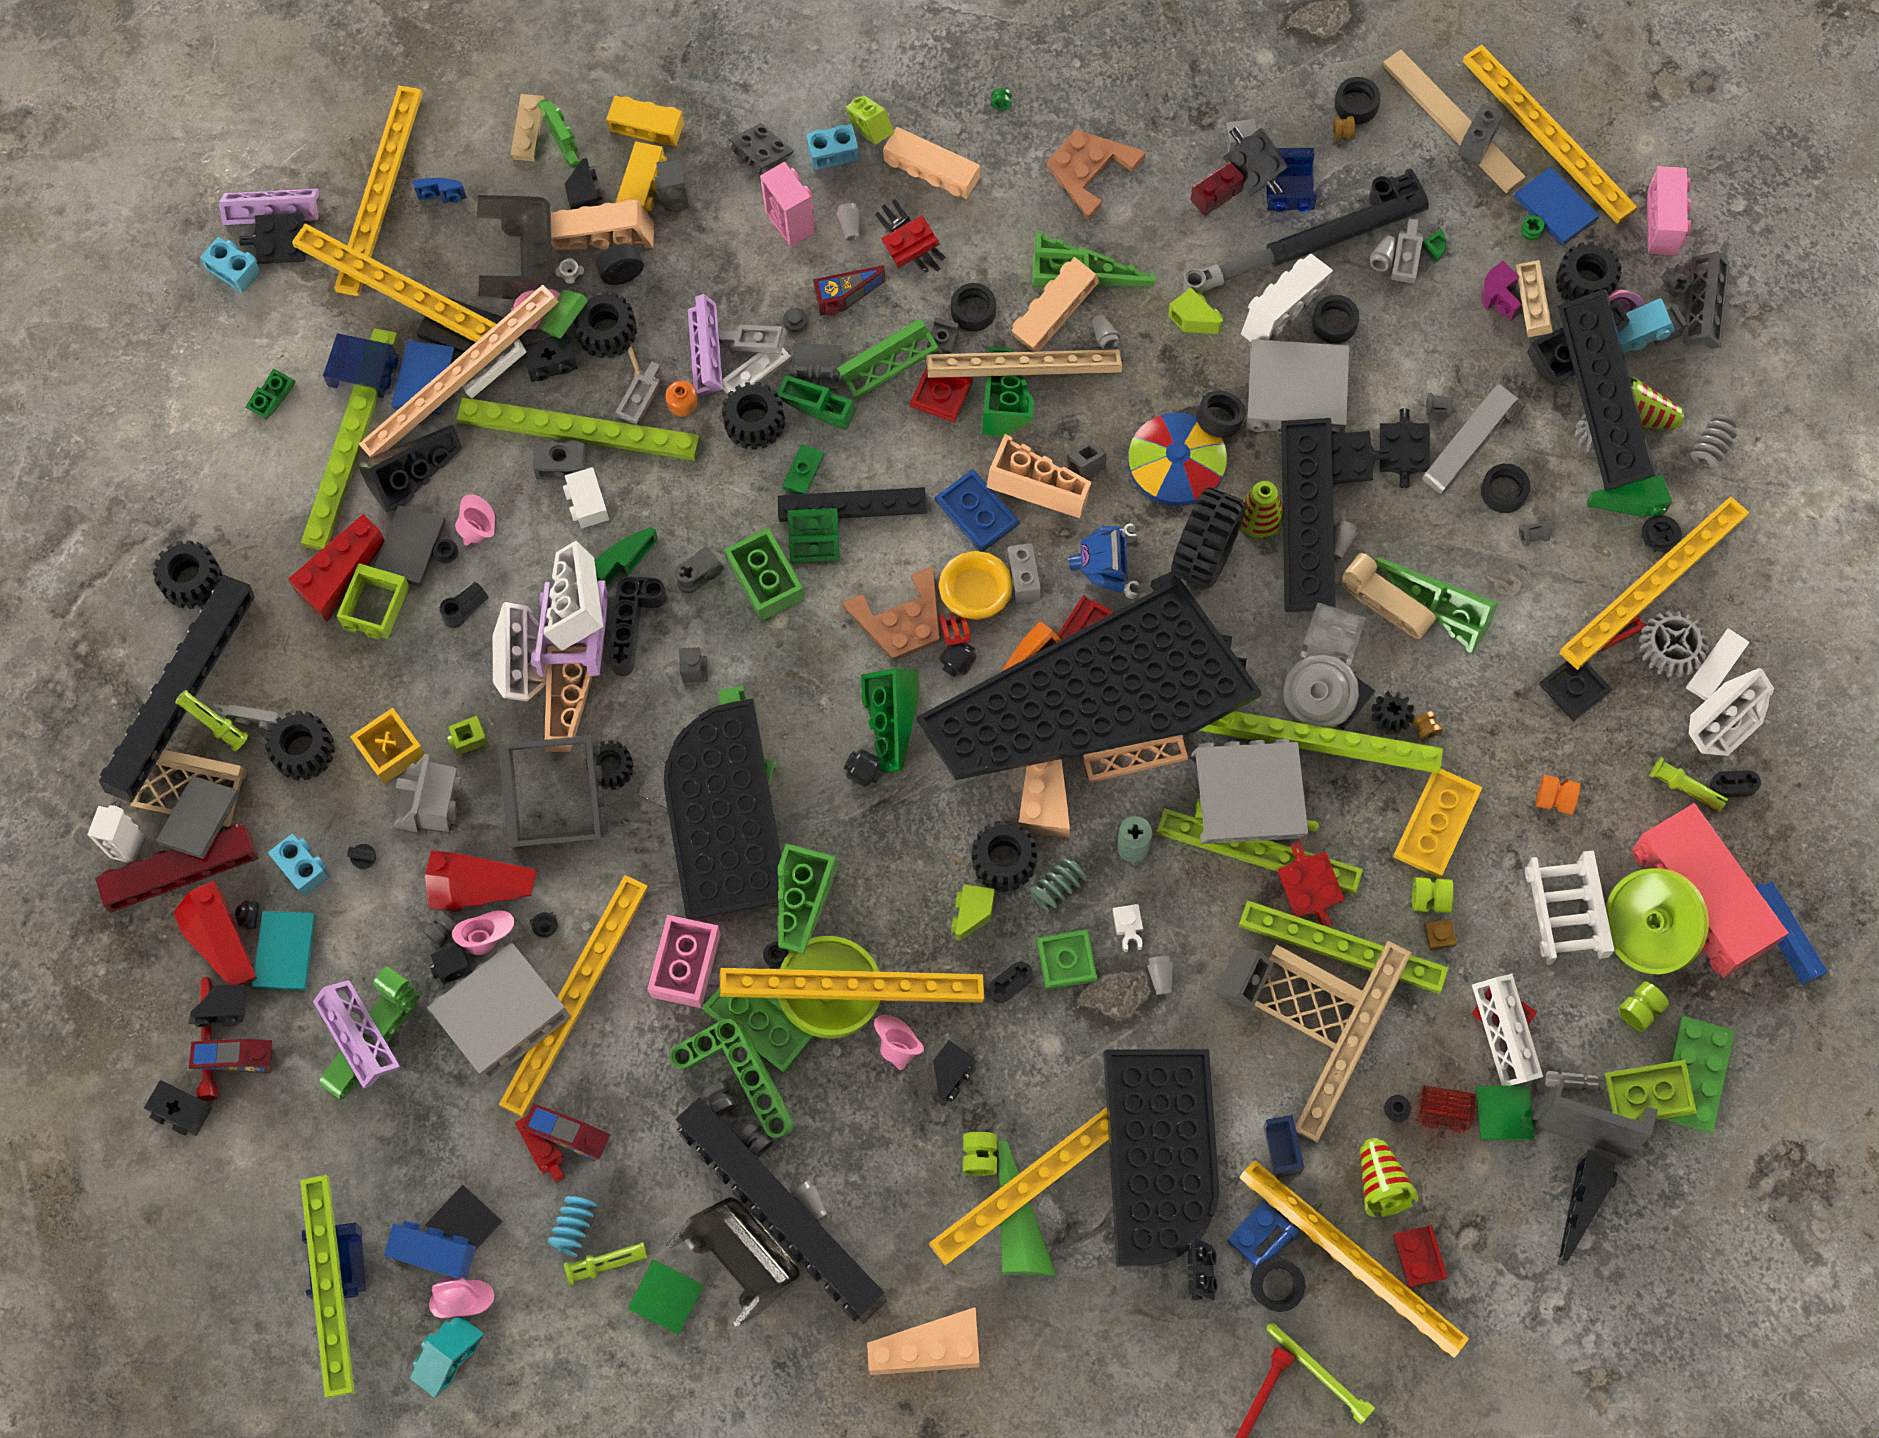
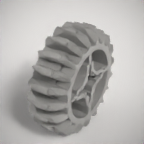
M1670 610L1664 616L1661 613L1657 614L1655 619L1651 618L1648 620L1647 626H1644L1641 631L1643 635L1639 637V642L1642 644L1639 647V652L1645 653L1642 657L1643 661L1650 660L1649 669L1656 666L1658 668L1657 673L1661 674L1663 671H1666L1668 678L1672 676L1673 672H1675L1678 678L1682 677L1683 673L1690 675L1693 669L1698 670L1701 663L1706 659L1705 653L1709 650V646L1706 645L1709 639L1707 636H1703L1705 628H1697L1699 621L1691 622L1689 620L1690 614L1686 615L1685 618L1681 617L1680 611L1676 612L1674 616ZM1655 636L1659 639L1658 642L1662 646L1661 651L1656 646ZM1687 637L1692 644L1693 652L1689 650L1690 647L1686 643ZM1678 640H1680V641L1678 642V644H1675L1674 646L1672 645V646L1668 649L1669 645H1671V644H1673V643H1676Z

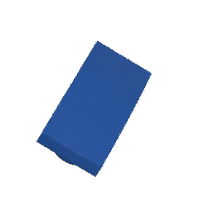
M446 178L413 180L418 200H430L441 196L443 203H455L467 198L463 184L460 181Z

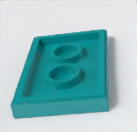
M262 911L254 970L257 979L253 980L252 985L254 989L306 991L316 917L314 913Z

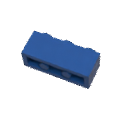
M404 1220L403 1224L392 1225L384 1256L454 1278L468 1277L476 1249L475 1245L468 1244V1238L458 1235L448 1238L443 1236L444 1231L429 1227L428 1231L419 1229L420 1224Z

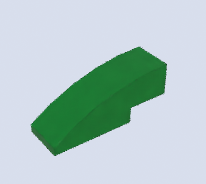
M785 375L777 391L778 397L786 404L818 420L847 430L856 411L853 400L831 394L829 388Z
M650 527L620 540L594 560L597 581H605L607 588L619 572L628 577L658 541L656 530Z

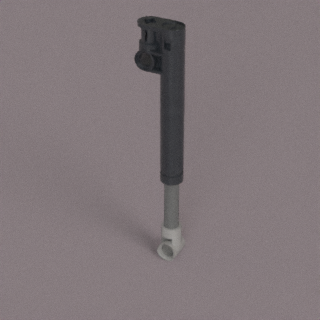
M1411 168L1406 169L1405 174L1395 178L1393 176H1379L1372 182L1369 194L1371 206L1268 243L1266 249L1218 266L1215 264L1201 270L1196 268L1190 269L1184 276L1183 293L1192 288L1196 293L1203 295L1205 291L1223 285L1224 281L1271 263L1273 266L1284 264V262L1292 261L1427 211L1429 209L1427 195ZM1196 282L1199 285H1191L1190 283Z

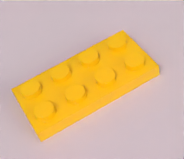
M1441 768L1439 773L1432 772L1393 857L1441 879L1483 787Z

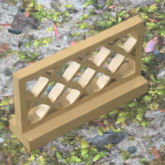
M163 750L155 764L159 766L163 774L152 781L147 777V784H143L130 806L170 815L174 808L168 809L162 800L173 793L179 800L181 795L178 790L187 785L192 776L200 777L205 775L210 782L221 784L226 780L233 781L232 789L237 790L239 793L242 780H246L248 770L239 765ZM177 770H182L187 779L175 786L169 775ZM166 778L171 789L159 796L154 785ZM150 788L156 798L147 804L140 803L142 792ZM236 802L222 826L229 827L231 825Z
M1276 945L1269 959L1284 968L1286 978L1271 982L1268 975V984H1264L1263 988L1270 987L1274 1001L1266 1004L1256 1001L1254 1006L1334 1049L1336 1044L1328 1040L1325 1029L1340 1025L1341 1031H1343V1024L1347 1023L1348 1019L1342 1021L1338 1006L1348 1003L1355 1007L1362 991ZM1288 971L1296 976L1289 977ZM1298 978L1306 980L1310 991L1295 995L1291 980ZM1288 982L1292 996L1277 1000L1273 986ZM1311 983L1319 988L1313 990ZM1321 991L1330 993L1333 1004L1318 1008L1314 993ZM1311 994L1315 1009L1300 1013L1296 998ZM1335 997L1343 1001L1336 1003ZM1293 1000L1297 1014L1288 1017L1282 1015L1278 1004ZM1275 1005L1277 1011L1271 1009L1268 1006ZM1334 1007L1339 1022L1324 1026L1319 1011ZM1316 1012L1321 1027L1311 1030L1304 1027L1301 1016ZM1299 1018L1300 1024L1291 1019ZM1322 1030L1323 1036L1315 1032Z

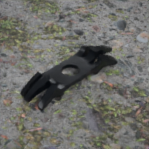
M896 199L892 201V204L902 218L901 220L885 204L881 206L893 226L879 212L875 214L880 223L890 233L911 222L910 217L904 212ZM936 247L930 250L932 255L943 261L946 258ZM928 252L914 259L916 265L924 273L929 272V270L919 259L920 257L935 271L938 272L940 270V267Z

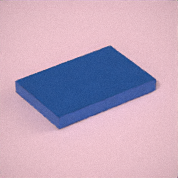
M1552 167L1541 173L1514 195L1531 215L1538 216L1543 220L1544 228L1562 246L1599 218V214Z
M407 340L391 404L393 409H400L452 364L456 353L455 347ZM443 403L430 414L440 415Z
M972 469L935 496V501L978 550L984 552L1020 524V520L992 489L986 488V482Z

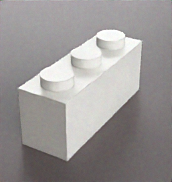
M109 805L108 808L98 806L87 835L111 859L127 863L136 860L145 835L138 829L139 826L134 824L131 818L123 813L124 810L117 806Z

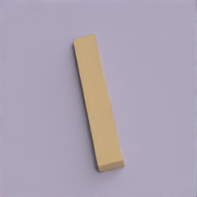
M1401 49L1383 61L1382 67L1461 146L1462 139L1472 121ZM1493 143L1490 144L1479 166L1507 194L1524 182L1526 176Z
M1118 349L926 355L928 378L1122 372V361Z
M1387 941L1295 1126L1297 1134L1318 1143L1412 952Z

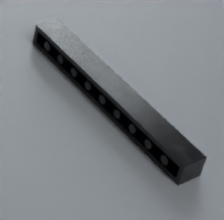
M223 575L221 580L214 585L212 595L201 606L198 618L189 626L184 641L178 644L172 661L166 664L158 684L156 683L152 687L149 699L140 707L138 717L133 725L127 728L121 745L115 748L109 765L101 771L99 783L105 793L130 803L134 801L187 712L175 703L176 699L185 690L196 697L254 600L255 596L250 584Z

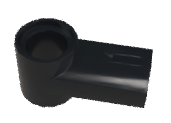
M473 581L456 596L444 599L439 608L445 625L450 628L460 627L464 623L466 616L489 599L487 593L478 583ZM450 611H458L454 615H447Z

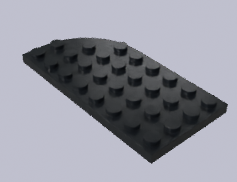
M752 698L718 705L699 714L686 728L682 729L673 742L664 770L665 797L686 919L689 920L779 903L778 865L782 855L755 702Z
M1209 1049L1105 1050L1103 1056L1116 1267H1145L1163 1264L1174 1260L1191 1249L1192 1237L1201 1240L1212 1217L1215 1215L1218 1204L1219 1177Z

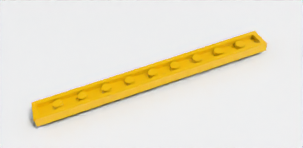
M1482 44L1464 56L1463 63L1617 224L1636 212L1637 206Z
M398 85L349 239V247L370 258L375 248L423 95L421 89ZM339 271L334 289L336 293L359 296L363 283Z
M304 224L292 241L293 246L474 342H477L497 325L307 224Z
M1730 496L1562 647L1559 654L1577 670L1581 668L1748 516L1749 512Z
M624 875L557 997L571 1018L527 1052L499 1103L500 1107L524 1118L649 889L647 885Z
M748 968L720 969V997L982 1003L984 1000L983 974Z
M1107 1107L932 1240L929 1245L945 1266L1107 1142L1109 1140Z
M1256 1160L1241 1174L1239 1178L1251 1190L1256 1191L1271 1207L1276 1208L1287 1217L1291 1224L1299 1227L1314 1243L1319 1244L1330 1253L1334 1260L1342 1263L1357 1279L1362 1280L1373 1289L1377 1296L1386 1300L1400 1315L1405 1316L1416 1325L1420 1332L1429 1336L1443 1351L1455 1358L1469 1340L1467 1336Z

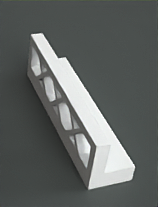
M1513 974L1473 984L1472 987L1501 1085L1512 1086L1543 1077ZM1490 986L1492 993L1491 1001L1485 998L1482 987ZM1493 1012L1499 1017L1500 1023L1498 1027L1492 1022ZM1501 1038L1507 1043L1508 1049L1506 1053L1500 1049L1499 1042ZM1509 1064L1514 1067L1517 1079H1509L1507 1072Z

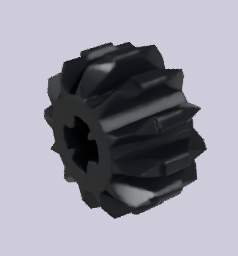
M1389 691L1385 693V698L1378 696L1376 698L1377 704H1373L1371 707L1372 712H1374L1371 720L1378 721L1376 728L1381 729L1385 727L1386 735L1390 733L1391 729L1394 730L1396 735L1400 734L1401 728L1407 730L1410 726L1409 722L1415 717L1412 714L1414 705H1408L1409 697L1401 699L1399 691L1396 692L1395 697H1392Z

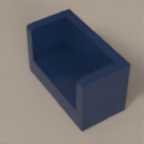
M1293 1115L1267 1119L1263 1127L1274 1176L1281 1178L1301 1174L1304 1169V1163Z

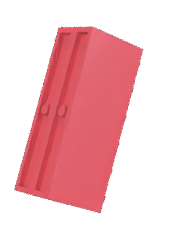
M1695 803L1643 833L1632 848L1634 859L1639 865H1643L1645 869L1663 868L1675 871L1686 877L1698 889L1705 901L1709 917L1708 935L1701 951L1705 952L1709 957L1712 969L1717 974H1721L1723 978L1775 948L1788 934V931Z

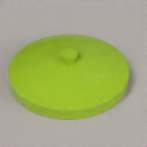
M1649 868L1633 872L1615 886L1606 903L1614 951L1623 962L1640 972L1666 974L1678 971L1689 965L1699 955L1705 945L1709 929V917L1705 901L1695 885L1675 871L1663 868Z
M837 936L811 938L804 955L790 951L780 968L788 970L880 972L875 961L867 951L858 944ZM778 998L783 1012L796 1027L810 1035L827 1039L846 1037L861 1030L871 1021L881 1001Z

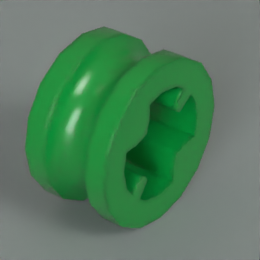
M999 88L991 92V106L993 108L1005 110L1012 106L1011 91Z
M1534 215L1526 217L1521 227L1522 235L1528 240L1538 239L1544 229L1543 220ZM1529 225L1530 227H1532V225H1535L1537 227L1536 230H1529Z

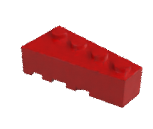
M362 514L289 577L288 580L293 589L328 622L333 610L342 603L358 564L368 566L383 546L384 538L380 530Z

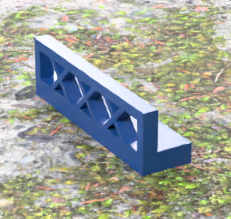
M1773 881L1765 885L1763 883L1756 885V889L1788 931V934L1778 946L1802 986L1825 975L1828 972Z

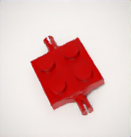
M1300 841L1296 842L1299 853L1293 843L1290 846L1295 860L1289 865L1277 869L1294 916L1300 917L1306 914H1317L1320 924L1326 926L1323 920L1324 916L1327 926L1332 923L1326 910L1333 904L1345 899L1327 852L1324 851L1316 855L1305 856Z

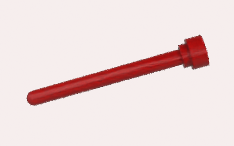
M203 977L200 982L201 1001L211 992V979L208 977ZM212 1025L201 1027V1041H212ZM202 1070V1081L199 1083V1087H197V1098L200 1100L213 1101L219 1098L218 1086L213 1081V1070Z
M1275 1347L1270 1356L1272 1358L1270 1362L1272 1367L1235 1438H1248L1281 1372L1285 1371L1287 1367H1291L1295 1359L1293 1355L1281 1348Z

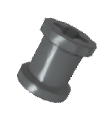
M1428 393L1425 413L1428 415L1431 412L1442 413L1450 417L1453 409V395L1444 397Z
M1543 519L1536 524L1528 526L1524 524L1519 525V536L1522 544L1529 546L1531 542L1539 540L1549 541L1550 530L1547 521Z

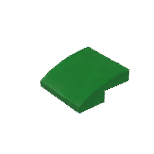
M838 508L788 510L790 563L840 561Z
M1506 1085L1475 1087L1480 1141H1534L1529 1087Z
M652 1260L627 1309L679 1335L704 1285L660 1262Z

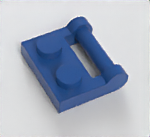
M1263 1200L1227 1239V1242L1256 1268L1259 1263L1267 1258L1276 1257L1291 1239L1295 1240L1300 1235V1232ZM1278 1226L1283 1233L1261 1257L1257 1256L1254 1251Z

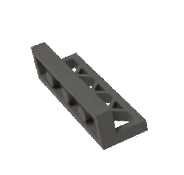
M1719 251L1692 257L1689 279L1692 284L1688 288L1685 316L1687 326L1683 335V342L1686 345L1704 341L1712 349L1721 347L1730 262ZM1708 262V267L1700 274L1698 272L1699 264ZM1705 281L1706 288L1699 295L1696 294L1698 286ZM1703 302V310L1695 316L1694 309ZM1700 323L1702 325L1701 334L1692 335V330Z

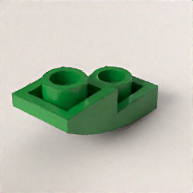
M273 368L262 388H256L245 408L267 420L287 397L296 381Z

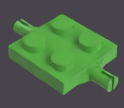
M545 99L539 101L538 107L542 111L543 118L546 119L549 130L568 165H571L572 168L577 167L580 161L575 154L578 151L573 140L575 137L570 126H566L563 122L565 118L559 107L555 109L551 100L548 102Z

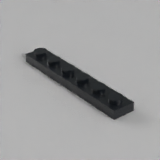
M925 487L778 495L779 522H788V510L838 508V519L927 514Z

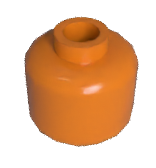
M679 380L673 382L667 388L665 394L667 406L674 415L685 417L696 410L698 396L695 387L691 383Z

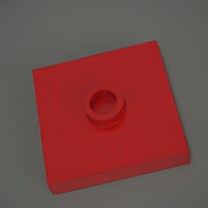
M926 366L910 401V407L955 423L973 384V378H928Z

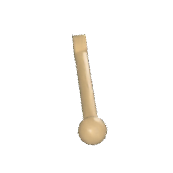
M631 346L628 352L635 369L634 376H636L642 370L639 369Z

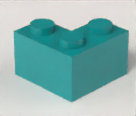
M455 1317L450 1322L446 1320L435 1335L429 1334L421 1344L423 1351L412 1364L415 1368L410 1379L436 1398L451 1385L459 1366L476 1352L484 1333L463 1317Z

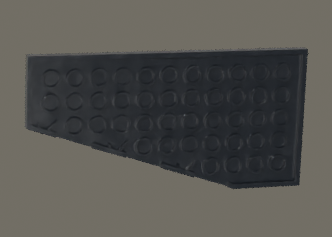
M1178 578L917 716V722L953 778L960 780L1194 733L1261 697V690L1182 580Z

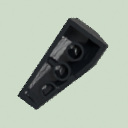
M1587 1150L1577 1162L1557 1265L1563 1266L1568 1262L1610 1188H1614L1616 1185L1618 1173L1614 1172L1615 1163L1592 1150Z

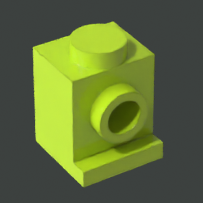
M478 716L448 726L451 733L450 736H447L452 751L457 749L459 755L483 746L485 748L489 747Z

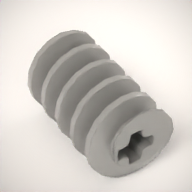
M1714 414L1705 427L1706 429L1703 430L1701 437L1697 440L1696 445H1694L1692 452H1690L1692 460L1709 469H1717L1719 461H1722L1724 458L1723 454L1727 453L1729 450L1728 446L1732 445L1733 439L1738 435L1735 429L1737 426L1736 422L1727 415Z

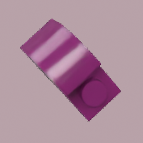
M1501 261L1488 272L1481 290V301L1487 310L1495 305L1497 311L1502 316H1506L1512 321L1518 316L1522 306L1510 293L1516 288L1519 276L1504 261Z

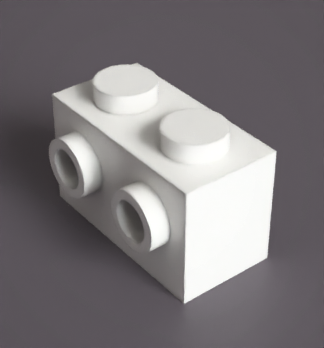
M593 467L565 475L567 485H564L563 489L566 499H572L574 505L569 507L573 521L578 520L581 529L608 521L609 516Z

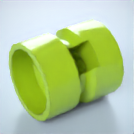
M1414 878L1412 888L1413 911L1428 912L1430 908H1433L1438 913H1451L1453 904L1452 879H1436L1435 882H1432L1430 878Z
M1645 981L1634 991L1635 995L1633 997H1628L1618 1007L1621 1017L1631 1027L1640 1032H1644L1653 1023L1654 1016H1659L1669 1006L1666 996L1656 986Z
M969 1132L963 1134V1151L967 1153L963 1157V1174L971 1176L997 1174V1157L993 1155L997 1151V1134L990 1132Z

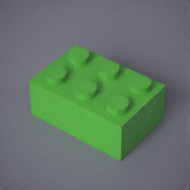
M769 527L724 549L726 561L760 622L805 600L803 587Z

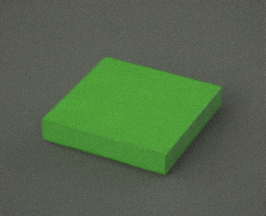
M568 290L561 292L557 298L559 303L546 313L536 327L541 333L562 338L588 302L584 295Z
M1088 929L1036 938L1045 990L1097 981Z

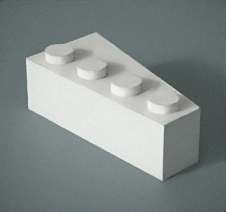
M1309 254L1304 260L1299 259L1290 272L1285 271L1276 284L1273 285L1271 283L1265 289L1262 296H1256L1248 306L1250 310L1241 335L1250 342L1252 339L1269 340L1272 335L1277 337L1283 331L1282 328L1288 320L1293 321L1302 310L1304 304L1307 306L1327 286L1333 270L1312 254Z

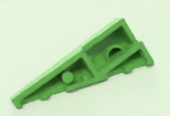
M1036 231L1032 260V287H1045L1049 281L1055 280L1059 276L1062 266L1068 261L1071 262L1074 257L1097 275L1099 283L1096 286H1153L1155 283V274L1153 273L1148 275L1135 270L1134 266L1121 265L1116 263L1115 259L1083 247L1076 248L1064 243V240L1059 238L1054 240L1044 236L1042 232Z
M1378 558L1375 560L1377 564L1376 570H1380L1390 579V583L1398 586L1407 595L1428 608L1436 617L1434 622L1440 623L1452 638L1459 640L1466 647L1465 650L1470 653L1474 652L1491 625L1498 605L1497 602L1385 559Z
M998 1141L1000 1188L1019 1174L1006 1141ZM1030 1202L1026 1203L1001 1223L1002 1275L1055 1276L1053 1264Z

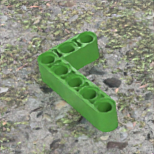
M388 966L384 967L374 980L373 985L382 997L369 1013L386 1044L414 1009L420 998L419 993L410 981ZM363 1033L362 1037L365 1042L374 1045L373 1038ZM342 1051L338 1053L319 1080L321 1087L340 1100L344 1099L359 1081Z
M737 1019L721 1020L672 1049L670 1060L677 1068L695 1067L724 1050L768 1136L781 1138L788 1136L792 1132L794 1127L793 1120L741 1021ZM729 1024L735 1027V1034L732 1038H729L725 1032ZM706 1037H710L712 1040V1047L709 1051L703 1047V1041ZM741 1047L747 1051V1058L743 1062L738 1058V1051ZM684 1049L690 1055L689 1061L686 1064L680 1058L681 1052ZM753 1071H756L760 1077L756 1085L750 1082V1074ZM766 1094L772 1100V1104L768 1109L762 1105V1098ZM777 1118L781 1119L784 1123V1129L781 1133H778L774 1128V1122Z

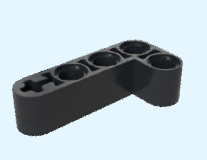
M629 576L622 578L617 584L609 661L614 673L619 676L631 674L635 666L641 607L659 608L667 600L664 584L657 578ZM628 589H635L632 594H624ZM653 590L660 591V593L656 596L649 595V593ZM625 612L633 613L628 618L621 617ZM623 635L630 636V638L626 641L619 640V638ZM621 652L624 653V657H625V659L622 661V663H621V659H622V654H621Z

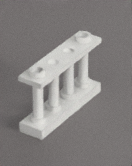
M1594 851L1583 852L1576 864L1539 868L1538 859L1534 857L1531 858L1527 865L1528 867H1525V877L1527 882H1531L1542 937L1540 953L1542 957L1546 958L1547 965L1554 963L1557 958L1556 953L1593 949L1597 951L1598 958L1602 959L1609 958L1614 952ZM1573 874L1582 876L1584 885L1580 889L1544 893L1541 878ZM1576 899L1587 901L1589 910L1584 914L1549 918L1546 903ZM1588 924L1593 928L1594 935L1590 939L1554 943L1551 928Z

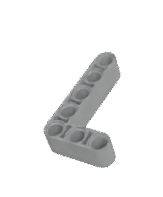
M1498 384L1427 470L1422 480L1440 495H1443L1506 418L1511 422L1514 421L1523 411L1526 404L1501 384Z

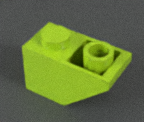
M1192 288L1169 304L1168 316L1183 332L1219 334L1222 332L1223 317L1220 312L1212 309L1207 304L1204 296L1201 293H1196Z
M964 884L963 891L957 893L955 907L960 908L958 917L953 916L951 932H955L956 941H963L991 921L995 889Z

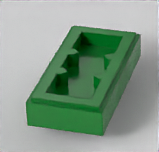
M801 444L782 484V489L795 494H807L824 458V452Z

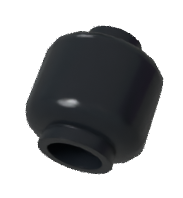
M966 642L946 646L939 658L940 662L944 665L942 670L953 677L957 673L963 676L966 675L977 658L974 653L975 648Z
M860 749L857 752L852 751L843 768L847 770L846 777L863 787L869 786L871 782L877 783L883 772L879 768L881 765L880 758L864 749Z

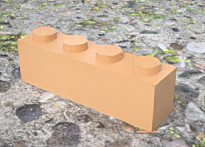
M896 127L894 134L891 135L883 148L884 161L888 165L903 169L913 177H920L934 187L946 189L956 197L961 196L967 199L980 178L979 164L899 127Z
M1075 257L1071 262H1066L1060 269L1059 276L1055 280L1049 281L1045 286L1044 293L1040 298H1035L1031 302L1028 312L1014 322L1013 329L1011 330L1014 337L1032 352H1040L1099 283L1097 275Z

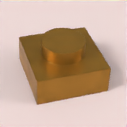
M1452 919L1425 923L1424 927L1429 950L1450 948L1457 945Z

